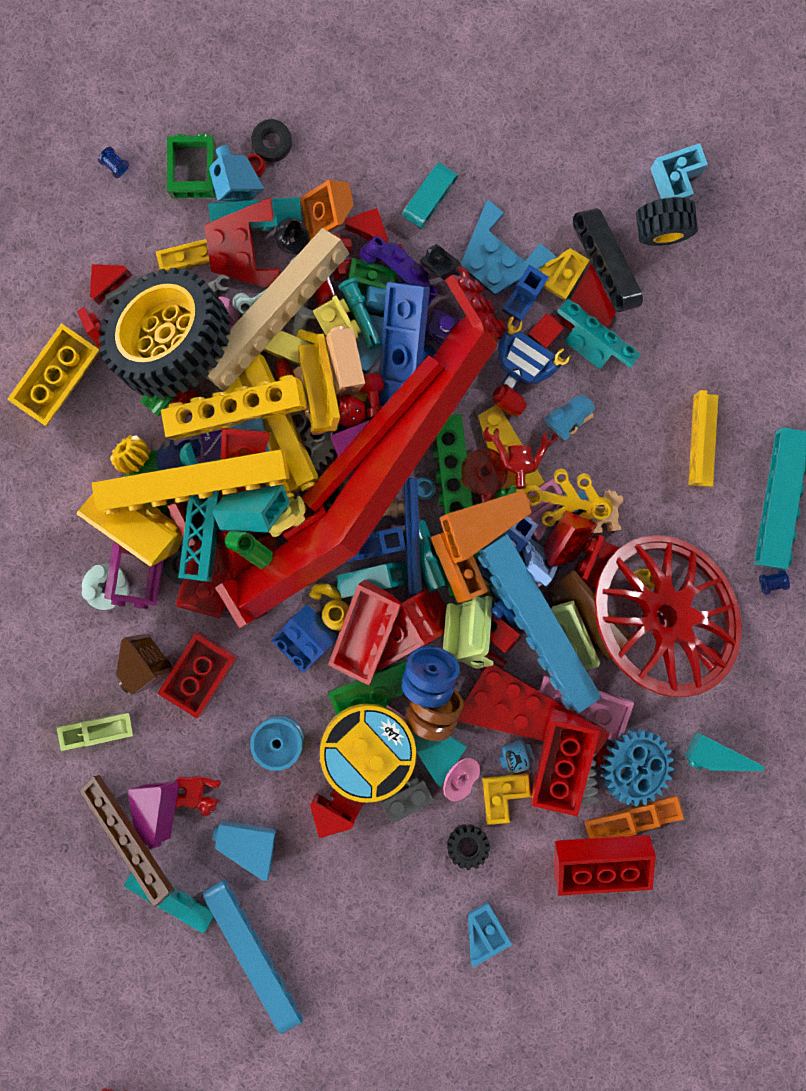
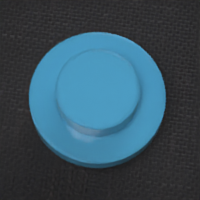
M427 477L419 478L417 480L418 499H431L436 492L435 483Z

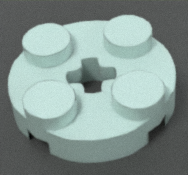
M109 564L93 566L86 573L82 582L83 598L91 606L100 610H109L118 606L112 605L111 600L104 598L105 593L102 592L100 587L101 583H105L107 580ZM119 568L115 594L128 596L130 591L128 578L125 572Z

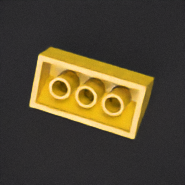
M61 323L7 400L47 427L100 350Z
M92 494L77 511L78 516L150 567L177 553L183 540V535L175 520L168 518L158 508L152 507L148 503L143 504V509L129 511L128 507L120 508V513L106 515L105 511H96L94 495Z

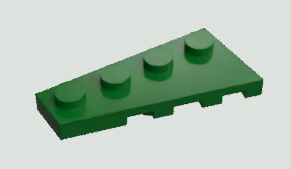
M407 660L375 672L370 685L355 680L328 691V696L336 715L351 706L359 704H377L386 707L392 700L403 695L402 678L406 670Z

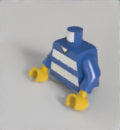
M510 317L508 329L505 330L498 344L500 368L508 373L502 381V385L507 384L514 389L519 381L525 385H528L530 382L537 384L550 378L561 365L569 361L571 355L567 359H562L559 355L563 352V348L555 356L520 332L522 320L515 327L511 324L514 317Z

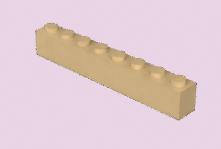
M323 228L314 236L231 328L230 335H225L229 340L227 346H221L225 353L222 358L215 357V360L218 362L215 368L209 366L206 369L210 373L206 377L224 392L234 383L349 255L341 239Z

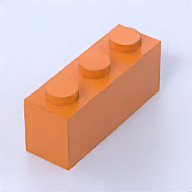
M444 532L431 537V541L458 603L468 601L488 592L473 555L467 560L454 563Z

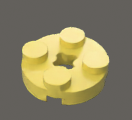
M297 496V499L288 498L289 505L269 531L272 537L281 535L284 530L291 526H297L305 520L304 513L307 507L300 496Z

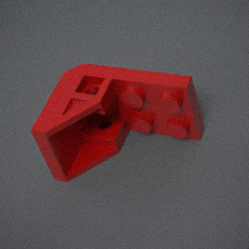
M427 588L402 602L376 671L444 634L447 607L437 590L429 592Z

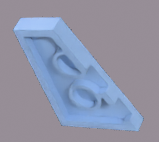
M531 537L522 549L527 570L535 582L539 584L542 582L547 586L553 579L558 565L551 567L548 564L543 547Z

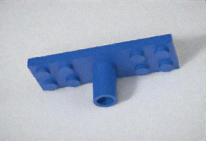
M387 282L379 374L382 376L383 382H385V387L379 393L380 406H384L428 355L433 358L436 353L432 345L424 344L430 287Z

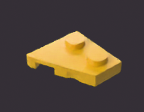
M571 248L563 252L559 257L550 260L538 269L549 276L544 289L565 301L590 260Z

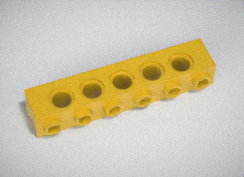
M293 375L280 377V381L273 383L271 381H262L252 388L248 386L237 387L234 389L235 392L232 393L217 392L212 394L213 397L211 398L196 397L191 399L190 403L183 404L177 402L169 404V408L161 410L165 436L172 440H179L221 430L224 427L242 424L253 419H267L306 410L307 405L302 381ZM278 391H282L281 399L275 402V394ZM259 396V404L253 407V399ZM233 402H236L237 408L231 413L230 406ZM214 407V415L209 418L208 411ZM192 413V420L187 423V415Z

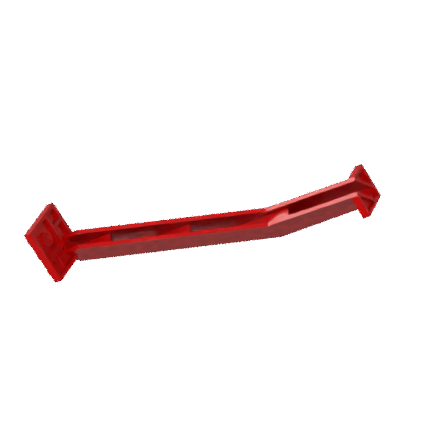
M451 275L445 280L467 317L455 324L433 356V359L444 367L443 370L365 456L326 515L272 553L273 559L270 564L263 569L254 565L238 577L215 587L239 628L267 615L268 610L357 555L496 349L497 342L500 341L507 329L504 322L496 318L493 313L495 308L489 299L486 300L482 295L483 288L477 280L457 275Z

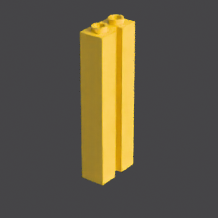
M259 354L225 392H235V388L242 386L256 387L257 383L262 381L275 382L264 356ZM280 391L274 396L275 402L279 401L282 397ZM259 396L253 399V407L259 404ZM233 402L231 404L233 412L237 408L236 402ZM290 413L263 419L266 432H271L268 441L270 451L285 450L290 479H285L283 486L287 497L294 498L295 493L301 490L302 492L308 491L319 479V476Z

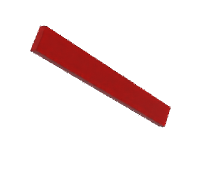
M428 355L306 492L302 499L312 510L316 512L443 370L444 367L438 361Z

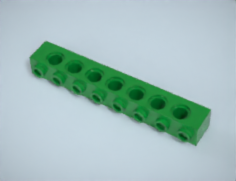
M462 414L450 415L436 436V446H432L433 458L438 460L439 469H435L436 483H441L442 492H438L439 506H444V515L451 513L449 506L455 502L459 503L462 509L472 506ZM444 435H451L454 438V443L446 446L442 443L441 438ZM452 457L457 461V466L449 469L444 465V460ZM456 480L460 485L459 490L456 492L449 491L447 482ZM477 552L473 556L478 565L479 559ZM449 584V597H454V602H457L453 590Z

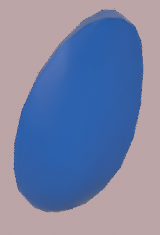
M495 601L491 609L492 615L497 619H502L511 628H517L518 626L514 621L516 616L512 609H508L503 601Z

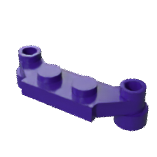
M375 236L360 250L359 255L364 262L374 264L380 258L409 285L430 287L428 306L431 304V300L437 294V290L429 282L427 277L429 273L420 264L415 262L403 248L399 247L396 243L393 245L386 243L382 238Z

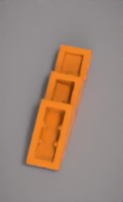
M678 795L656 799L654 802L649 801L647 805L641 803L638 806H631L585 820L584 823L589 838L634 836L640 831L659 828L661 824L684 820V814Z

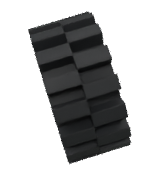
M463 824L462 827H456L455 831L450 833L447 841L448 855L452 862L461 869L463 867L467 870H471L472 867L477 869L479 868L478 865H483L485 859L489 857L490 845L488 838L481 828L475 827L473 824ZM465 838H472L477 843V850L472 855H465L459 849L460 842Z

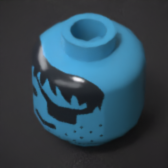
M523 740L503 745V754L499 755L502 768L507 767L508 771L512 774L530 769L532 762L535 761L530 744H525Z

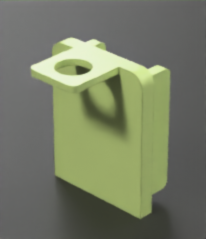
M477 596L471 601L461 604H447L443 649L452 654L457 662H463L476 669L493 665V661L484 657L489 652L492 597L480 598ZM472 661H482L483 663H475Z

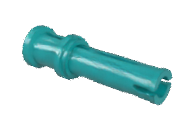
M350 278L340 283L338 288L340 291H343L349 310L353 311L367 349H374L371 339H373L376 347L381 345V341L365 307L366 298L361 295L357 284L359 281L357 278Z

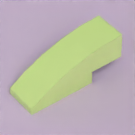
M129 713L57 727L61 751L133 736Z

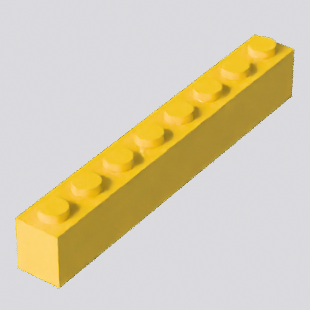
M275 450L92 482L91 484L96 511H105V514L109 515L120 513V508L128 507L129 511L143 509V504L152 503V507L167 505L166 500L175 499L176 503L190 501L189 496L198 495L199 499L213 497V492L222 490V494L225 495L237 493L236 488L244 486L246 491L260 489V484L269 482L270 487L283 485L284 480L290 479L285 450Z

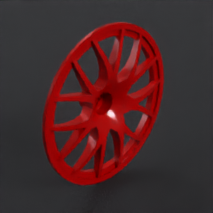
M651 535L632 540L619 548L606 562L597 582L595 615L602 641L618 667L643 688L668 697L695 696L718 685L730 672L737 659L742 638V622L734 591L728 579L715 562L697 547L683 540L663 535ZM646 551H665L661 570ZM638 553L646 564L655 587L653 592L624 563L630 556ZM672 553L689 561L685 580L677 592L672 585ZM696 567H698L710 581L693 588ZM618 568L627 578L634 591L609 589ZM712 585L715 587L722 604L721 608L708 611H698L690 607L693 597ZM608 595L619 596L636 602L641 606L643 616L641 618L608 617ZM724 612L726 631L709 620L708 617ZM610 623L638 628L620 649L614 638ZM692 626L706 629L725 640L720 657L714 654L694 635ZM646 632H650L656 640V645L649 661L640 671L624 654ZM674 642L680 644L686 653L691 665L694 682L677 684ZM698 653L715 664L702 678ZM662 655L669 683L656 680L647 675Z

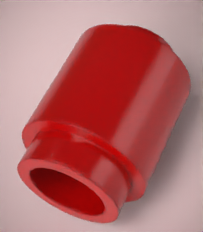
M507 384L498 386L492 394V402L510 416L518 417L527 406L524 397Z

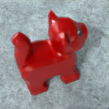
M179 776L177 778L178 789L183 788L185 794H178L175 808L185 806L198 809L202 816L205 817L216 810L217 803L220 800L210 796L203 797L205 786L211 788L219 787L221 785L220 780H212L201 776Z

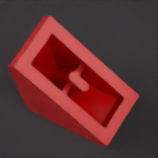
M377 208L346 218L344 222L345 230L369 241L373 237L378 236L388 243V237Z
M92 264L90 297L100 305L106 299V294L119 288L132 274L123 265Z

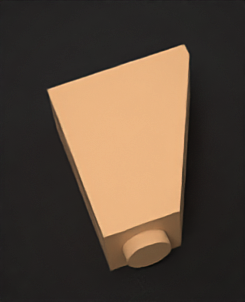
M345 326L334 327L328 333L326 343L336 397H340L343 394L356 395L364 386L365 380L353 328L346 329Z

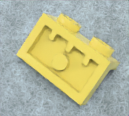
M335 295L332 297L333 300L313 310L326 337L332 328L345 326L346 329L353 328L356 342L360 340L358 333L361 330L355 319L349 320L346 313L350 310L344 299L339 301Z

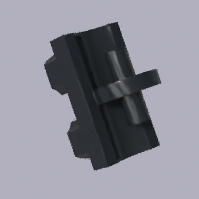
M435 244L428 248L426 256L420 259V262L444 281L451 275L460 276L457 268L461 263L440 245Z

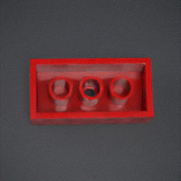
M650 835L556 840L554 848V878L558 896L653 890L656 855Z

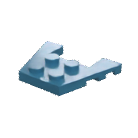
M487 200L460 266L464 267L470 276L496 296L516 284L529 264L539 269L550 260L555 259L556 256L540 243L526 261L519 257L490 232L504 212Z

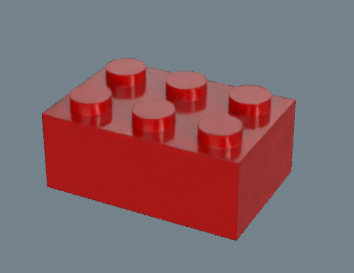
M201 632L195 633L157 694L198 719L204 714L239 656Z

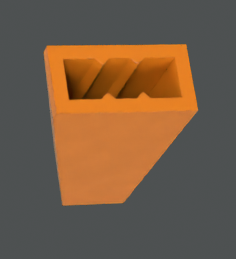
M524 490L439 517L454 563L467 560L532 513L530 500Z

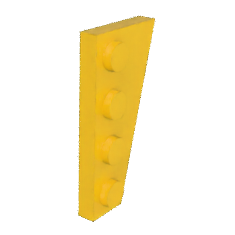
M495 405L478 415L482 432L488 427V432L494 435L495 428L499 429L498 437L505 447L507 454L508 446L522 445L503 411ZM485 440L499 488H506L511 485L516 487V474L504 469L494 442ZM537 469L535 472L525 474V487L529 485L540 486L545 483ZM516 489V492L522 491L524 489Z

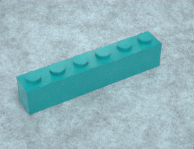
M782 427L775 432L754 559L755 566L788 570V567L792 564V543L795 542L797 537L795 524L801 513V509L798 507L799 500L804 493V484L802 482L803 476L806 474V431Z

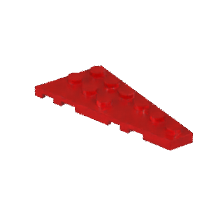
M494 662L492 666L485 667L463 701V710L460 718L457 720L463 723L544 741L551 709L576 714L600 729L594 752L596 754L599 753L610 736L609 731L579 713L566 709L559 701L541 692Z

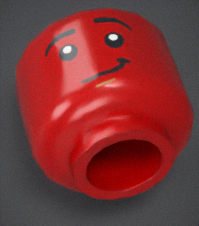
M349 394L336 397L340 415L339 424L347 428L362 424L366 418L364 403Z

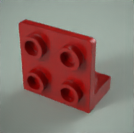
M602 535L594 536L591 540L588 539L583 548V552L586 553L582 561H578L574 570L585 584L595 588L606 562L620 548L603 541L604 536Z

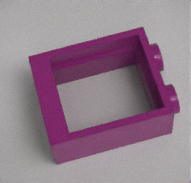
M113 543L104 598L111 600L112 605L125 606L126 602L134 603L135 608L148 609V605L156 606L164 560L149 568L145 598L115 594L121 554H133L118 543Z

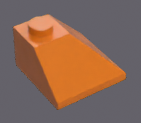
M329 179L300 197L306 230L309 232L308 241H311L322 228L330 232L342 225L354 205L350 183Z

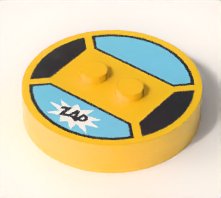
M359 704L341 711L327 725L321 739L320 762L327 781L338 793L353 801L368 803L391 797L406 784L415 766L416 746L410 729L398 714L381 705Z

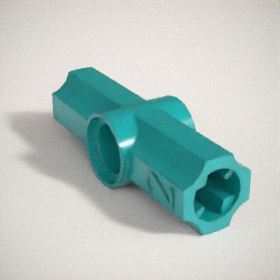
M420 520L421 572L429 592H434L447 587L449 583L431 541L425 520Z

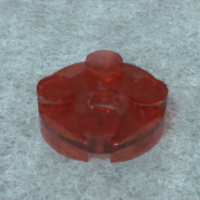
M481 448L467 454L461 468L462 484L478 495H489L501 489L506 483L508 470L504 469L500 454L490 448ZM483 466H485L486 471L489 472V475H486L484 477L480 473V469L483 468Z

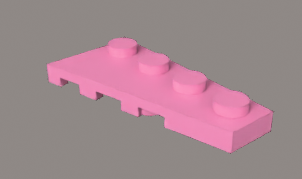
M544 674L539 690L562 703L561 698L563 696L559 689L556 690L549 681L551 676ZM599 691L602 698L579 714L609 731V740L612 741L614 738L620 741V733L624 734L634 702Z

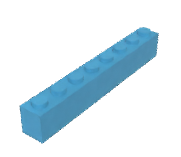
M508 534L500 535L478 551L480 554L478 559L481 565L490 571L492 575L490 580L504 595L502 600L506 607L512 609L515 614V623L528 636L526 641L530 648L536 650L539 658H537L539 664L544 670L549 672L551 676L549 678L550 683L556 690L559 689L563 696L561 698L563 705L568 710L580 713L602 697L533 577L527 570Z

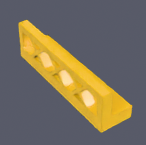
M317 334L315 344L298 346L299 361L313 433L336 431L340 420L324 334Z
M700 390L694 394L689 486L713 487L719 395L707 394V390Z

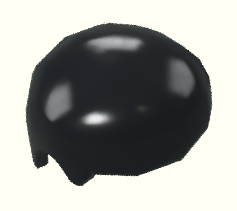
M287 217L278 224L275 231V240L281 251L298 255L308 244L309 232L301 226L302 221Z

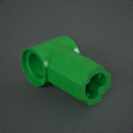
M231 530L225 537V544L228 549L237 552L260 569L269 565L273 559V552L255 540L254 536L249 533Z

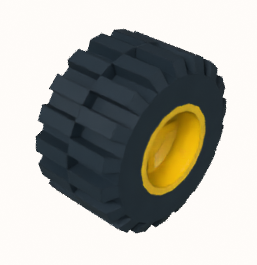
M684 197L663 198L647 203L636 211L638 238L642 244L650 246L675 244L689 239L698 232L695 202L692 199Z

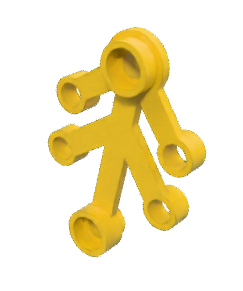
M557 469L554 472V480L557 484L561 485L567 496L541 491L536 485H529L524 489L531 506L538 505L541 501L563 505L555 511L547 510L543 512L541 518L545 526H553L557 520L561 519L566 510L569 512L577 509L586 510L579 514V516L588 520L592 518L606 519L613 510L611 501L606 497H599L592 486L590 476L586 473H582L577 477V484L580 489L585 490L590 501L579 497L570 483L565 469ZM564 474L565 478L558 479L557 476ZM582 479H588L586 484L580 483ZM530 491H536L535 495H528ZM599 505H604V508L600 510L596 507ZM547 516L553 517L550 521L545 520Z

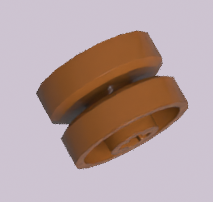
M454 689L450 701L440 707H422L411 701L405 715L406 724L413 733L431 741L448 739L454 733L457 720L462 713L463 699Z

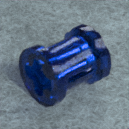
M110 146L105 148L98 157V162L110 169L115 178H120L129 167V162L125 159L122 160Z
M779 570L778 573L768 576L765 574L759 576V583L764 595L770 594L771 591L779 589L788 590L790 588L789 577L785 570Z

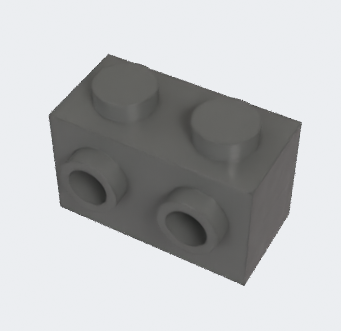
M417 777L411 778L406 782V786L402 787L397 793L382 800L381 803L392 824L434 803V797L424 777L419 779Z

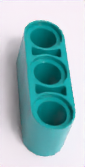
M438 162L410 200L402 216L420 229H423L425 226L424 222L428 221L438 208L436 205L438 202L441 203L451 189L449 187L451 184H455L458 174L441 162Z

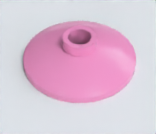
M465 758L451 768L443 786L444 795L447 799L454 802L460 801L471 793L472 785L480 775V766L476 760Z

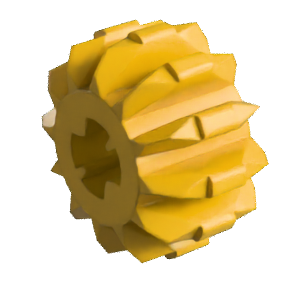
M130 435L126 439L123 438L117 444V447L112 450L113 454L110 460L119 472L132 475L134 472H138L144 466V463L149 460L148 456L151 450L142 438H139L137 435Z

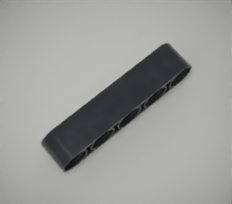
M594 208L576 212L573 216L574 229L614 310L623 312L640 307L643 302L642 292L601 210Z

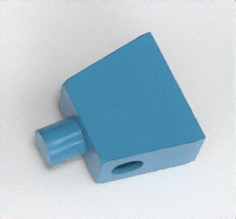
M223 145L216 149L218 159L210 166L209 170L217 200L242 201L254 199L264 188L248 158L244 155H232L228 145Z

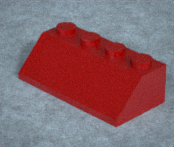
M551 709L531 790V806L578 817L600 733L599 728L576 714Z

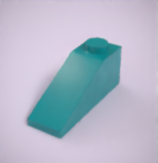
M698 732L695 733L684 755L685 758L690 760L688 765L700 771L703 767L710 771H763L765 768L759 763Z

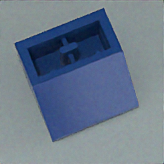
M306 604L284 625L271 641L304 673L338 639V635L328 628L317 613Z

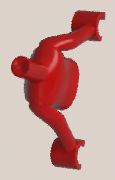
M487 427L483 432L484 440L494 442L504 469L516 474V489H525V474L536 471L547 448L552 446L558 439L557 434L553 433L551 440L547 438V432L541 437L542 444L534 460H532V448L529 446H508L507 454L505 447L498 437L499 429L495 428L494 435H491Z

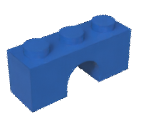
M402 527L370 534L357 555L345 563L406 551Z

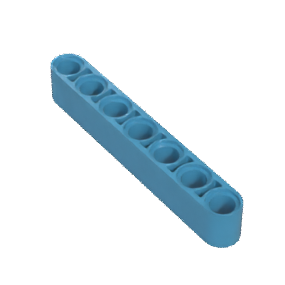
M223 879L203 891L204 899L280 1034H284L303 1023V1016L301 1012L296 1010L297 1005L290 992H286L284 988L286 985L280 974L273 969L275 965L267 951H263L261 947L263 944L255 930L251 929L250 926L252 924L243 909L240 910L238 899L233 890L227 886L229 883Z

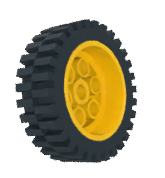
M170 268L169 273L165 269H160L158 276L151 272L147 274L148 280L145 281L142 277L137 279L138 285L136 287L130 284L126 288L128 293L125 296L120 293L117 297L120 301L118 305L112 303L109 309L113 313L111 315L106 314L103 320L107 325H101L100 332L104 336L99 337V343L102 345L99 347V350L103 355V361L126 385L142 396L145 394L149 398H154L155 395L158 398H165L167 393L172 397L177 395V389L182 393L188 391L187 385L189 383L195 387L200 383L197 379L200 375L206 378L210 374L206 370L209 366L213 368L217 366L218 362L215 360V357L222 358L225 352L221 346H227L229 342L225 335H230L231 329L228 324H231L224 303L200 276L198 277L192 271L189 273L183 268L180 271L176 268Z

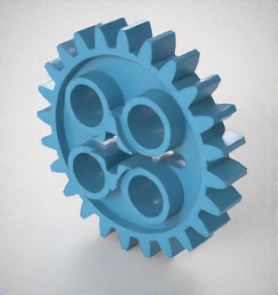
M637 729L636 732L628 730V736L620 733V741L612 739L615 745L613 748L610 746L606 747L610 753L609 755H602L607 760V763L600 765V767L606 769L601 776L607 779L603 785L609 788L608 792L615 799L627 805L631 803L634 806H638L639 802L647 805V798L654 802V794L662 796L660 789L662 787L668 789L665 781L672 780L668 772L674 770L673 767L669 766V763L673 762L674 759L668 756L672 751L665 747L667 742L660 740V736L648 730L645 732L641 729ZM637 748V752L633 755L634 749ZM654 760V765L650 767L651 762ZM625 768L624 773L620 775L621 770Z

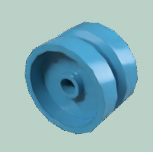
M275 715L264 720L254 730L250 739V750L254 760L261 767L270 771H281L291 767L298 760L305 746V735L302 727L294 719L285 715ZM276 739L281 742L279 747L274 745Z

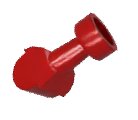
M378 373L363 374L365 384L360 391L366 393L369 400L370 408L366 409L367 418L374 417L383 407L379 405V393L384 390L385 382H383L382 376Z

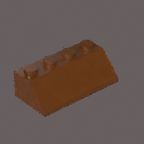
M574 570L567 571L547 588L549 591L547 596L555 606L570 601L575 602L589 638L595 646L594 649L600 659L605 658L610 661L612 657L608 653L598 630L595 615V594ZM608 611V617H613L612 614ZM610 623L614 638L621 649L630 636L621 625Z
M149 634L128 636L121 640L116 676L119 678V686L125 693L129 692L130 695L152 688L165 679L172 671L173 666Z

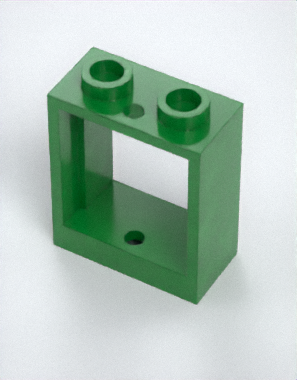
M204 133L197 134L196 136H187L185 134L167 136V192L171 198H217L209 170L210 166L216 161V142L213 136ZM176 148H207V181L176 182Z

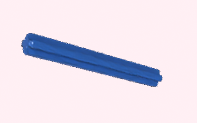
M408 478L404 484L408 594H418L422 592L418 485L416 478Z

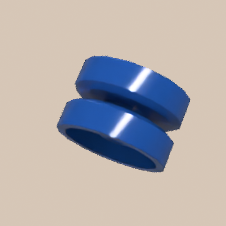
M424 646L415 649L408 657L406 670L402 678V690L405 696L413 703L422 707L435 708L443 706L450 701L460 672L459 663L452 654L439 647Z

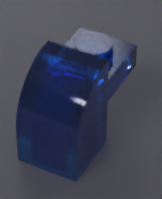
M198 438L183 440L178 445H175L172 439L163 442L157 453V471L184 467L180 459V452L186 443H191L195 458L199 457L201 445Z

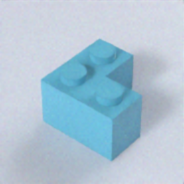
M700 143L656 158L650 170L661 199L669 197L691 199L694 192L689 179L701 175L708 163Z

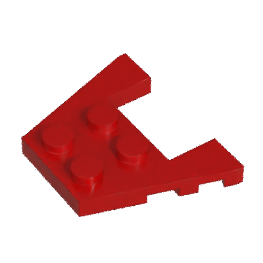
M272 197L263 199L260 202L251 204L204 225L212 273L226 275L230 278L266 288L281 274L280 268H256L251 222L274 220Z

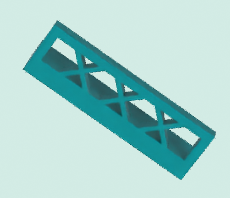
M220 491L213 492V497H208L207 501L202 505H199L195 500V495L189 496L190 501H188L178 578L212 581L219 528L212 510L219 502ZM200 511L205 517V522L197 529L192 523V517ZM197 535L202 541V546L194 553L189 547V541ZM194 558L199 565L198 575L185 574L187 563Z

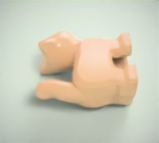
M608 490L604 492V497L611 501L613 510L606 519H590L597 524L592 534L603 532L601 528L603 523L607 525V532L621 530V526L618 523V508L624 499L616 491ZM597 506L596 508L600 510V509H603L604 507H602V506Z

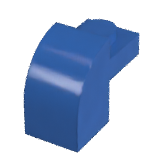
M529 264L502 311L519 322L523 321L544 288L549 276Z

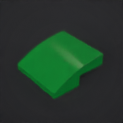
M352 258L346 280L357 278L359 281L357 285L361 295L365 296L367 286L386 289L387 282L395 281L396 272L391 268L377 264H368L362 260ZM343 293L342 299H344L345 303H347V300ZM368 312V314L384 318L382 314Z

